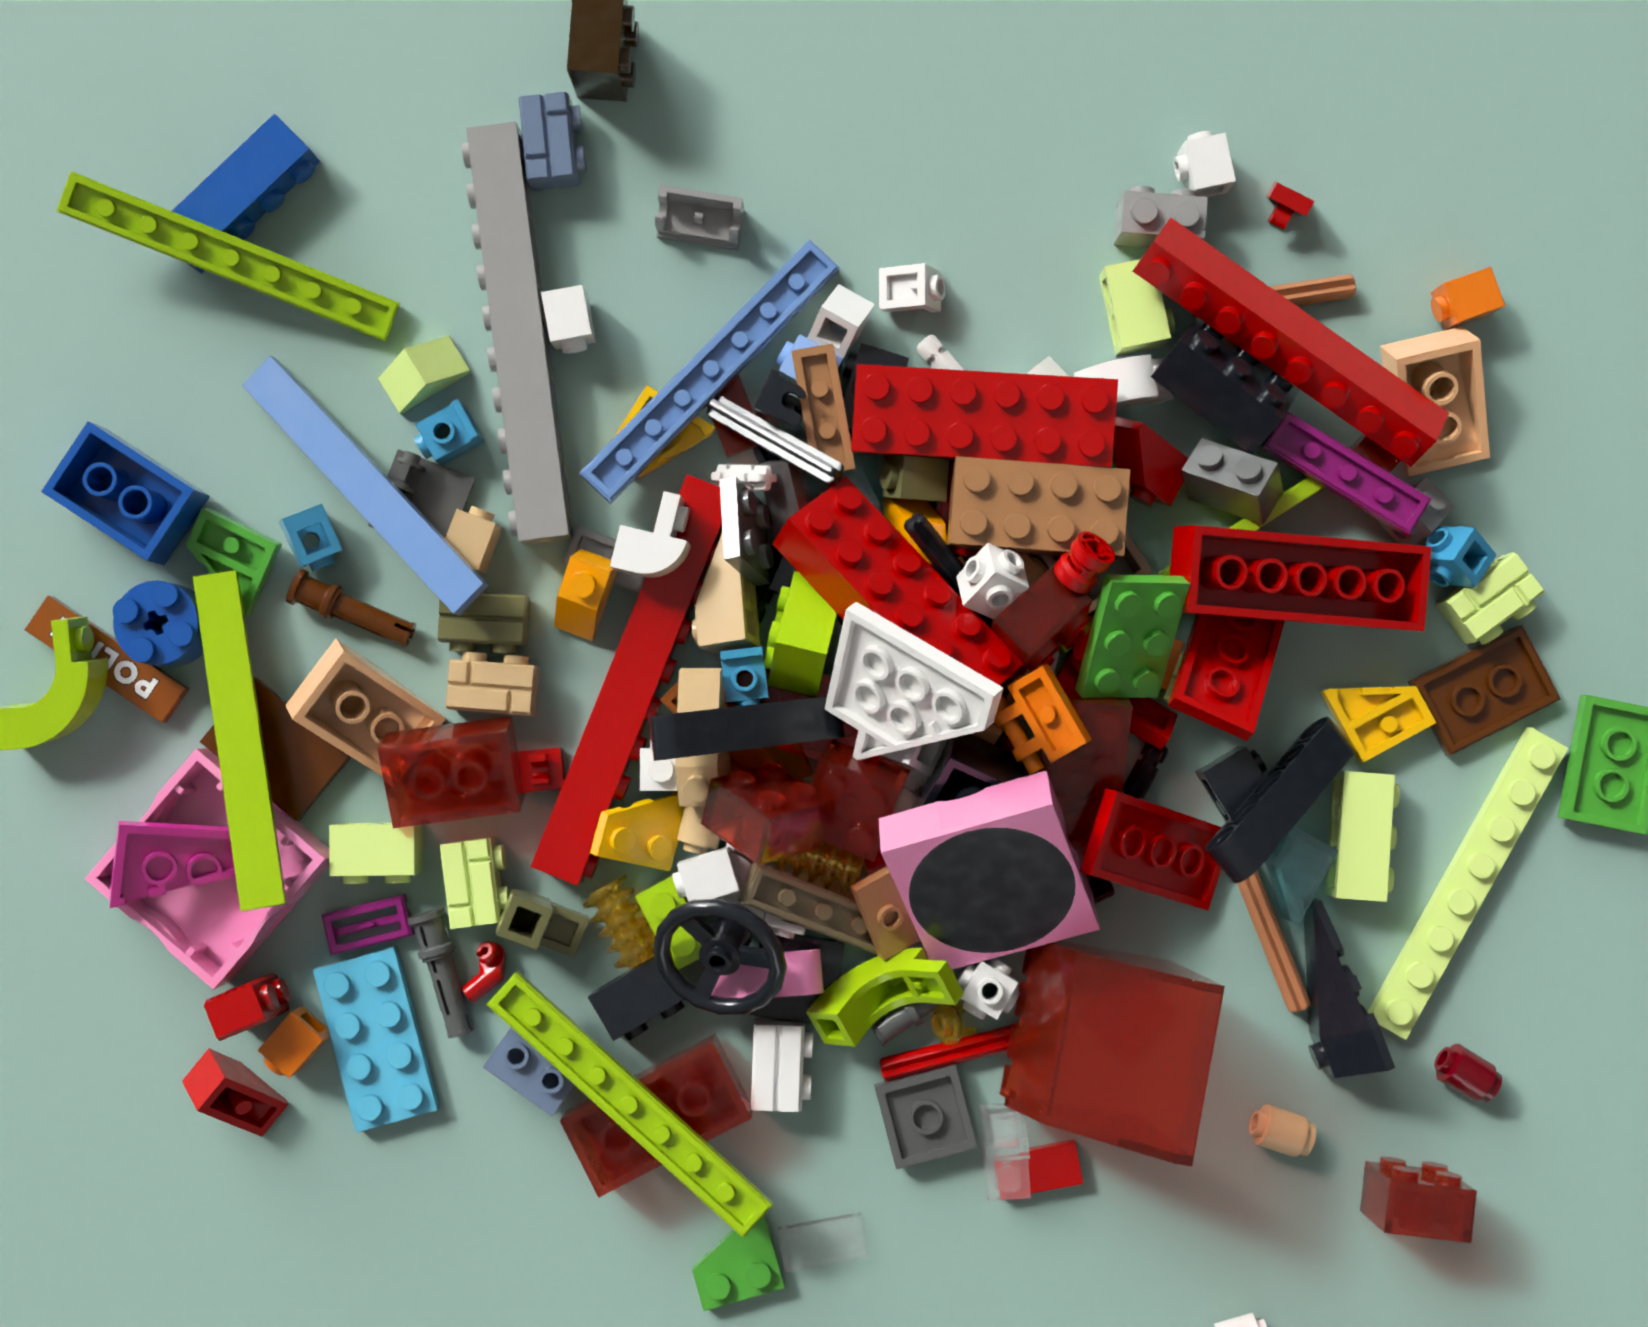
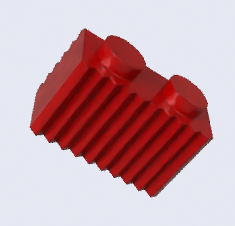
M271 972L207 999L204 1008L216 1038L222 1041L289 1011L290 1006L288 1002L291 1001V994L284 979L278 978L277 974Z

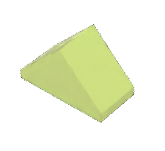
M448 335L404 348L378 379L399 414L402 415L469 374L471 370Z

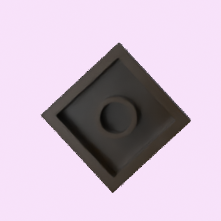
M572 0L567 72L577 98L627 102L628 88L635 87L636 64L632 62L631 47H638L639 23L635 21V7L628 5L627 0Z

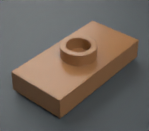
M887 866L850 886L876 952L883 961L920 941Z

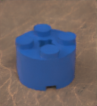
M147 581L131 588L114 604L112 612L116 640L122 650L134 661L148 665L178 667L195 661L203 654L195 591L165 581ZM164 617H167V618H168V623H165V624L162 626V627H163V631H162V630H161V624L163 623V618H164Z

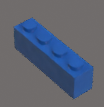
M274 113L186 196L172 212L244 240L253 232L255 223L266 212H273L280 207L285 200V194L296 184L304 183L312 176L315 166L320 160ZM190 265L201 274L205 271L203 269Z

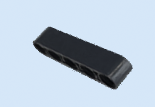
M827 696L648 717L654 761L845 737L843 720L824 709Z
M1328 716L1314 722L1298 737L1206 845L1205 850L1234 883H1240L1249 878L1262 866L1356 752V748Z

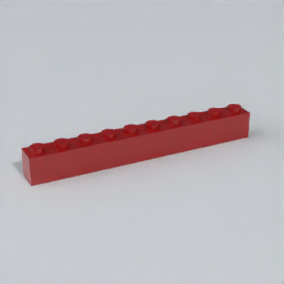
M686 474L679 495L685 500L684 507L689 508V516L684 533L677 532L676 538L688 541L691 545L690 551L683 563L674 571L660 577L645 578L530 866L577 886L583 883L585 877L592 879L597 869L600 857L591 854L590 851L602 811L612 809L616 799L623 801L632 778L626 776L631 760L639 761L640 748H645L647 738L641 736L646 722L649 721L648 717L658 715L662 704L660 699L657 698L662 682L669 684L674 675L678 661L672 659L677 644L685 645L689 637L692 621L687 619L693 604H696L704 582V576L708 566H710L722 533L720 487Z

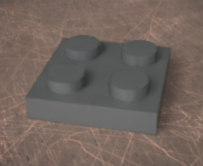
M736 476L720 479L724 560L754 586L770 584V568L774 567V554L772 547L768 543L767 530L772 527L768 507Z
M956 1064L889 1082L884 1081L874 1084L896 1170L978 1148Z

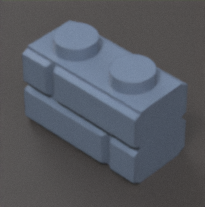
M566 92L526 95L518 98L526 180L531 189L544 190L555 187L579 186L581 184L579 172L587 171L584 146H577L575 131L583 130L580 106L573 105L569 93Z

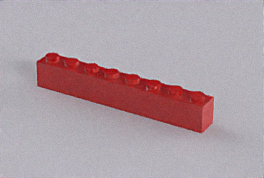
M1170 217L1134 268L1133 272L1409 467H1412L1437 442L1449 415L1447 411Z

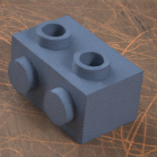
M513 1028L508 1030L483 1066L488 1072L550 1116L554 1115L574 1086L568 1078Z

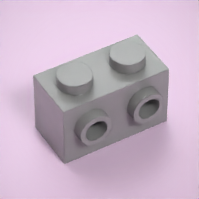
M1134 186L1130 188V191L1124 190L1116 204L1113 245L1149 248L1170 217L1204 240L1208 197L1196 196L1195 191L1188 189L1173 190L1171 194L1155 193V189L1148 186Z

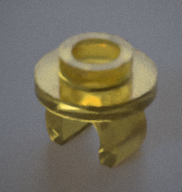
M940 1004L934 1010L931 1019L933 1032L946 1045L957 1044L962 1039V1036H972L976 1032L975 1027H963L961 1016L964 1012H968L962 1008L963 1004Z

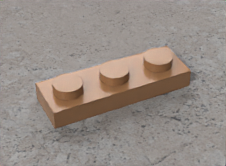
M833 343L792 350L796 382L806 392V399L800 398L808 445L842 463L844 466L843 473L855 471L853 452L851 451V440Z

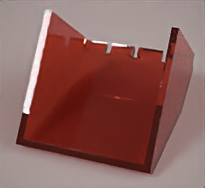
M1056 941L1027 949L1022 973L1028 975L1027 982L1020 981L1018 990L1020 993L1016 1000L1014 1015L1020 1017L1019 1023H1012L1006 1057L1012 1059V1064L1004 1065L999 1092L1000 1095L1005 1097L1004 1106L1054 1128L1174 1164L1192 1167L1225 986L1171 960L1065 941Z

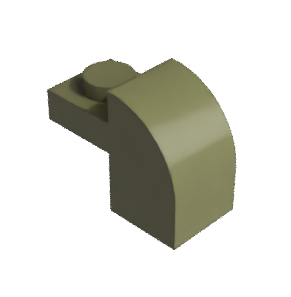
M512 889L496 927V935L536 950L541 945L574 958L590 917L551 902L547 897L524 890Z

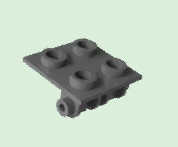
M400 449L396 452L387 476L444 538L447 535L456 509L464 511L476 480L474 477Z

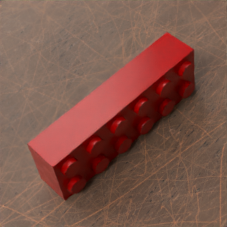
M857 364L851 451L857 454L906 455L954 460L956 456L1111 468L1118 379Z
M846 476L789 517L773 542L775 548L843 620L846 609L855 602H858L1001 687L1023 665L1022 661L973 610L963 606L961 597Z
M1199 525L1176 526L1173 529L1170 576H1183L1190 583L1182 613L1389 630L1425 631L1432 547Z

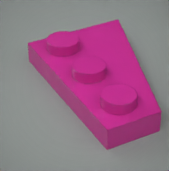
M118 821L109 908L126 905L125 902L147 896L153 898L165 895L167 891L190 885L200 886L235 877L229 827Z

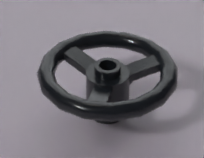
M721 899L691 900L672 909L657 927L653 952L659 973L675 994L696 1008L718 1015H745L767 1006L783 987L787 963L782 943L766 921L744 906ZM717 916L720 918L716 919L711 927H709L700 917ZM680 926L701 944L699 959L705 969L697 986H694L683 977L673 961L670 950L672 936ZM751 933L756 936L764 949L749 946L752 939ZM740 964L769 969L767 981L754 993L742 998H722L712 995L720 976L733 974L738 970Z

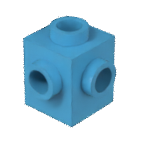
M1438 526L1427 537L1423 545L1432 547L1429 579L1442 587H1448L1449 585L1476 587L1497 555L1475 527Z

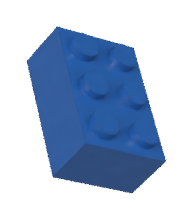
M87 421L41 491L146 561L161 565L166 564L210 497V495L110 430L90 421Z

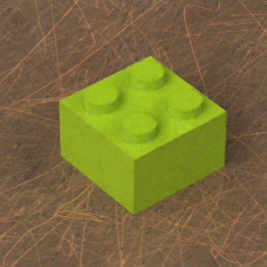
M794 571L790 587H781L776 608L777 614L775 621H772L767 641L768 647L764 664L765 668L771 669L768 681L769 686L817 697L837 613L799 572Z

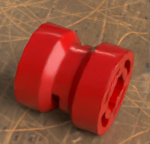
M1084 531L1079 533L1072 542L1071 552L1064 553L1056 562L1054 573L1067 588L1074 592L1085 594L1096 584L1098 580L1097 574L1105 572L1114 562L1115 553L1111 546L1100 536Z

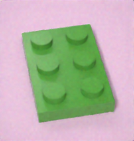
M1105 574L1075 690L1081 698H1158L1190 587V583L1183 576Z
M1580 695L1557 818L1637 834H1647L1648 707L1591 695Z

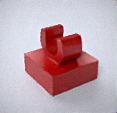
M1274 181L1267 197L1278 203L1272 211L1268 222L1285 229L1294 211L1307 216L1315 201Z
M562 747L519 751L523 793L562 788L565 781Z

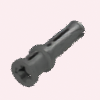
M444 907L414 915L407 918L409 925L415 928L421 949L418 952V957L422 959V963H427L428 970L430 971L448 1038H455L470 1033L474 1030V1026L468 1013L459 977L454 966L452 954L455 953L454 949L456 947L454 941H449L442 918L445 915Z

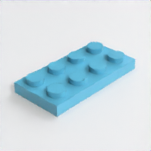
M398 946L313 969L355 1132H361L438 1110L440 1103Z

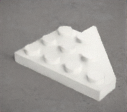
M855 602L845 611L824 709L859 730L853 758L861 760L984 731L994 722L1004 688L860 603Z

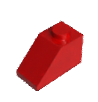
M1116 417L1113 445L1116 468L1130 469L1129 489L1131 492L1129 496L1149 507L1152 506L1153 502L1171 506L1184 482L1182 468L1189 458L1144 423Z
M208 1048L182 1080L198 1112L263 1137L289 1105L284 1097L242 1062Z

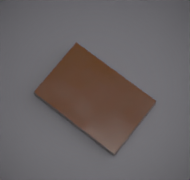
M1523 625L1516 626L1500 634L1489 643L1480 644L1408 681L1409 686H1416L1436 721L1430 727L1445 756H1451L1561 700Z
M254 677L272 802L295 821H299L351 759V756L292 720L285 706L287 701L260 679ZM213 725L201 739L200 743L218 757Z

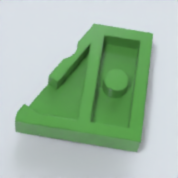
M209 507L202 508L186 547L198 562L206 566L208 574L233 570L238 572L245 617L252 615L282 543Z
M766 1213L744 1238L735 1230H731L717 1247L711 1252L706 1253L693 1265L692 1272L703 1311L785 1288V1281Z

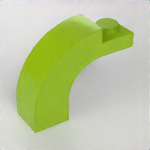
M71 617L51 621L55 656L53 683L48 692L37 702L15 703L0 707V750L25 749L65 737L83 725L97 708L106 686L108 657L92 658L91 650L94 645V635L89 627L88 617Z
M907 948L885 961L877 956L851 969L824 990V993H821L806 1013L824 1044L856 1047L870 1027L888 1012L912 1003L956 1005L964 992L947 961L929 960L923 948Z

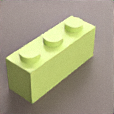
M1340 771L1332 780L1325 895L1341 899L1387 902L1388 892H1391L1394 887V870L1392 867H1389L1390 850H1394L1397 843V829L1395 825H1392L1393 808H1397L1400 799L1399 785L1395 783V775Z

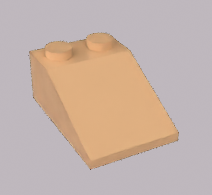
M1457 327L1381 345L1382 366L1449 413L1437 442L1412 467L1403 462L1406 475L1410 477L1490 458L1480 339L1464 327Z
M338 639L333 641L285 705L292 720L395 785L400 781L446 719L445 716L382 669Z

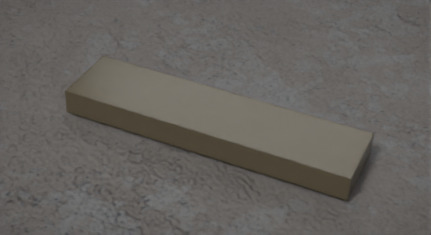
M757 861L753 862L739 895V902L878 955L856 900Z

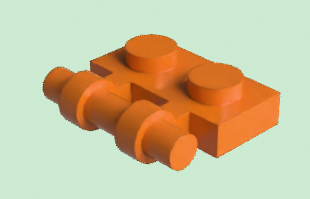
M1049 664L1039 667L1007 686L1015 700V703L1009 705L1002 693L994 723L997 728H1003L1014 747L1011 753L1017 762L1022 761L1029 775L1045 767L1037 754V751L1043 749L1048 760L1052 763L1092 740ZM1022 714L1035 735L1030 740L1017 719Z

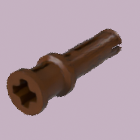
M300 569L295 575L286 596L288 604L295 605L299 603L319 612V616L325 620L336 617L397 643L403 648L408 646V638L412 639L416 623L406 621L346 595L341 585L337 583L329 585L310 577L309 572L305 569Z

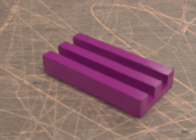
M406 894L322 914L321 917L330 955L415 935L414 926L409 925L407 918L411 917L410 910L407 909L406 902L408 901ZM396 905L398 913L334 928V920ZM400 921L401 929L338 944V936Z

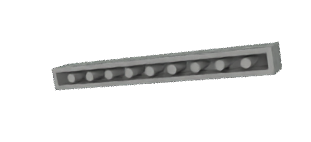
M516 121L466 128L468 142L462 143L461 147L464 165L466 168H471L473 183L467 184L469 205L471 209L477 210L478 224H472V235L476 250H482L483 265H477V275L481 290H487L488 305L482 306L485 329L486 331H492L494 346L488 347L487 353L491 372L497 371L499 387L493 388V401L496 412H502L504 428L498 429V441L501 453H507L509 469L503 470V481L506 494L513 495L514 511L508 512L510 532L512 536L518 535V541L524 545L572 539L574 534L547 323L541 296L543 291L530 190L526 180L522 133Z

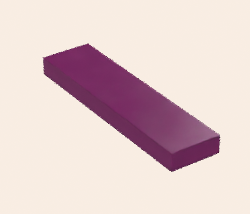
M1290 412L1286 413L1284 419L1268 436L1261 448L1404 536L1411 534L1431 501L1430 497Z

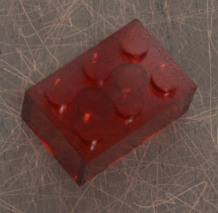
M512 716L386 732L377 748L393 828L521 811L525 793H523L520 761Z

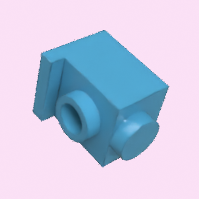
M459 399L452 401L448 407L415 424L420 432L419 435L414 437L419 450L426 459L433 456L434 460L440 465L485 442L467 407ZM445 426H449V436L446 439H438L437 431Z
M322 503L281 519L279 525L300 568L309 565L312 572L336 563L333 555L342 551V547ZM306 534H314L318 538L319 544L316 548L310 549L304 545L303 538Z
M762 646L720 651L726 703H735V706L761 704L760 699H769ZM742 671H749L753 675V682L748 687H741L737 683V675Z

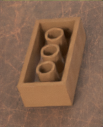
M956 456L952 466L947 545L952 549L980 551L987 543H990L1003 550L1009 549L1019 554L1061 557L1064 553L1071 552L1072 542L1079 533L1086 531L1092 532L1104 539L1115 553L1114 561H1117L1124 557L1130 469Z

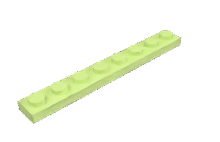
M1532 727L1525 728L1367 1011L1368 1014L1374 1013L1378 1024L1405 1040L1409 1036L1568 750L1566 746Z

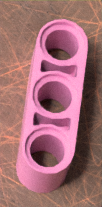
M820 949L784 952L787 969L783 987L775 997L824 993ZM740 964L738 970L733 974L720 976L712 995L722 998H742L754 993L767 981L769 969Z

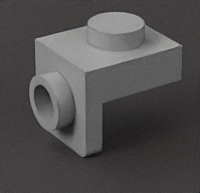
M1426 476L1417 482L1413 488L1430 497L1431 501L1410 535L1404 536L1379 521V524L1398 544L1416 545L1432 534L1454 508V505L1445 497L1443 492Z

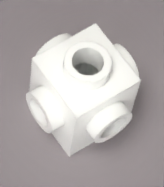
M987 543L975 556L971 557L956 576L963 606L996 621L1015 602L1019 601L1029 589L1022 558L1012 550H1003L990 543Z
M998 958L964 966L957 978L964 992L961 997L965 1001L962 1008L982 1020L985 1019L987 1014L995 1019L999 1018L1002 1011L1008 1014L1020 991L1015 989L1018 981L1010 974L1013 968ZM987 983H993L997 986L991 998H986L982 995V988Z

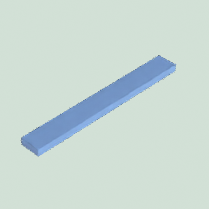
M809 239L579 473L580 477L611 505L708 406L710 399H715L839 272L840 267Z
M269 356L242 386L448 609L453 614L460 616L489 586L276 358Z

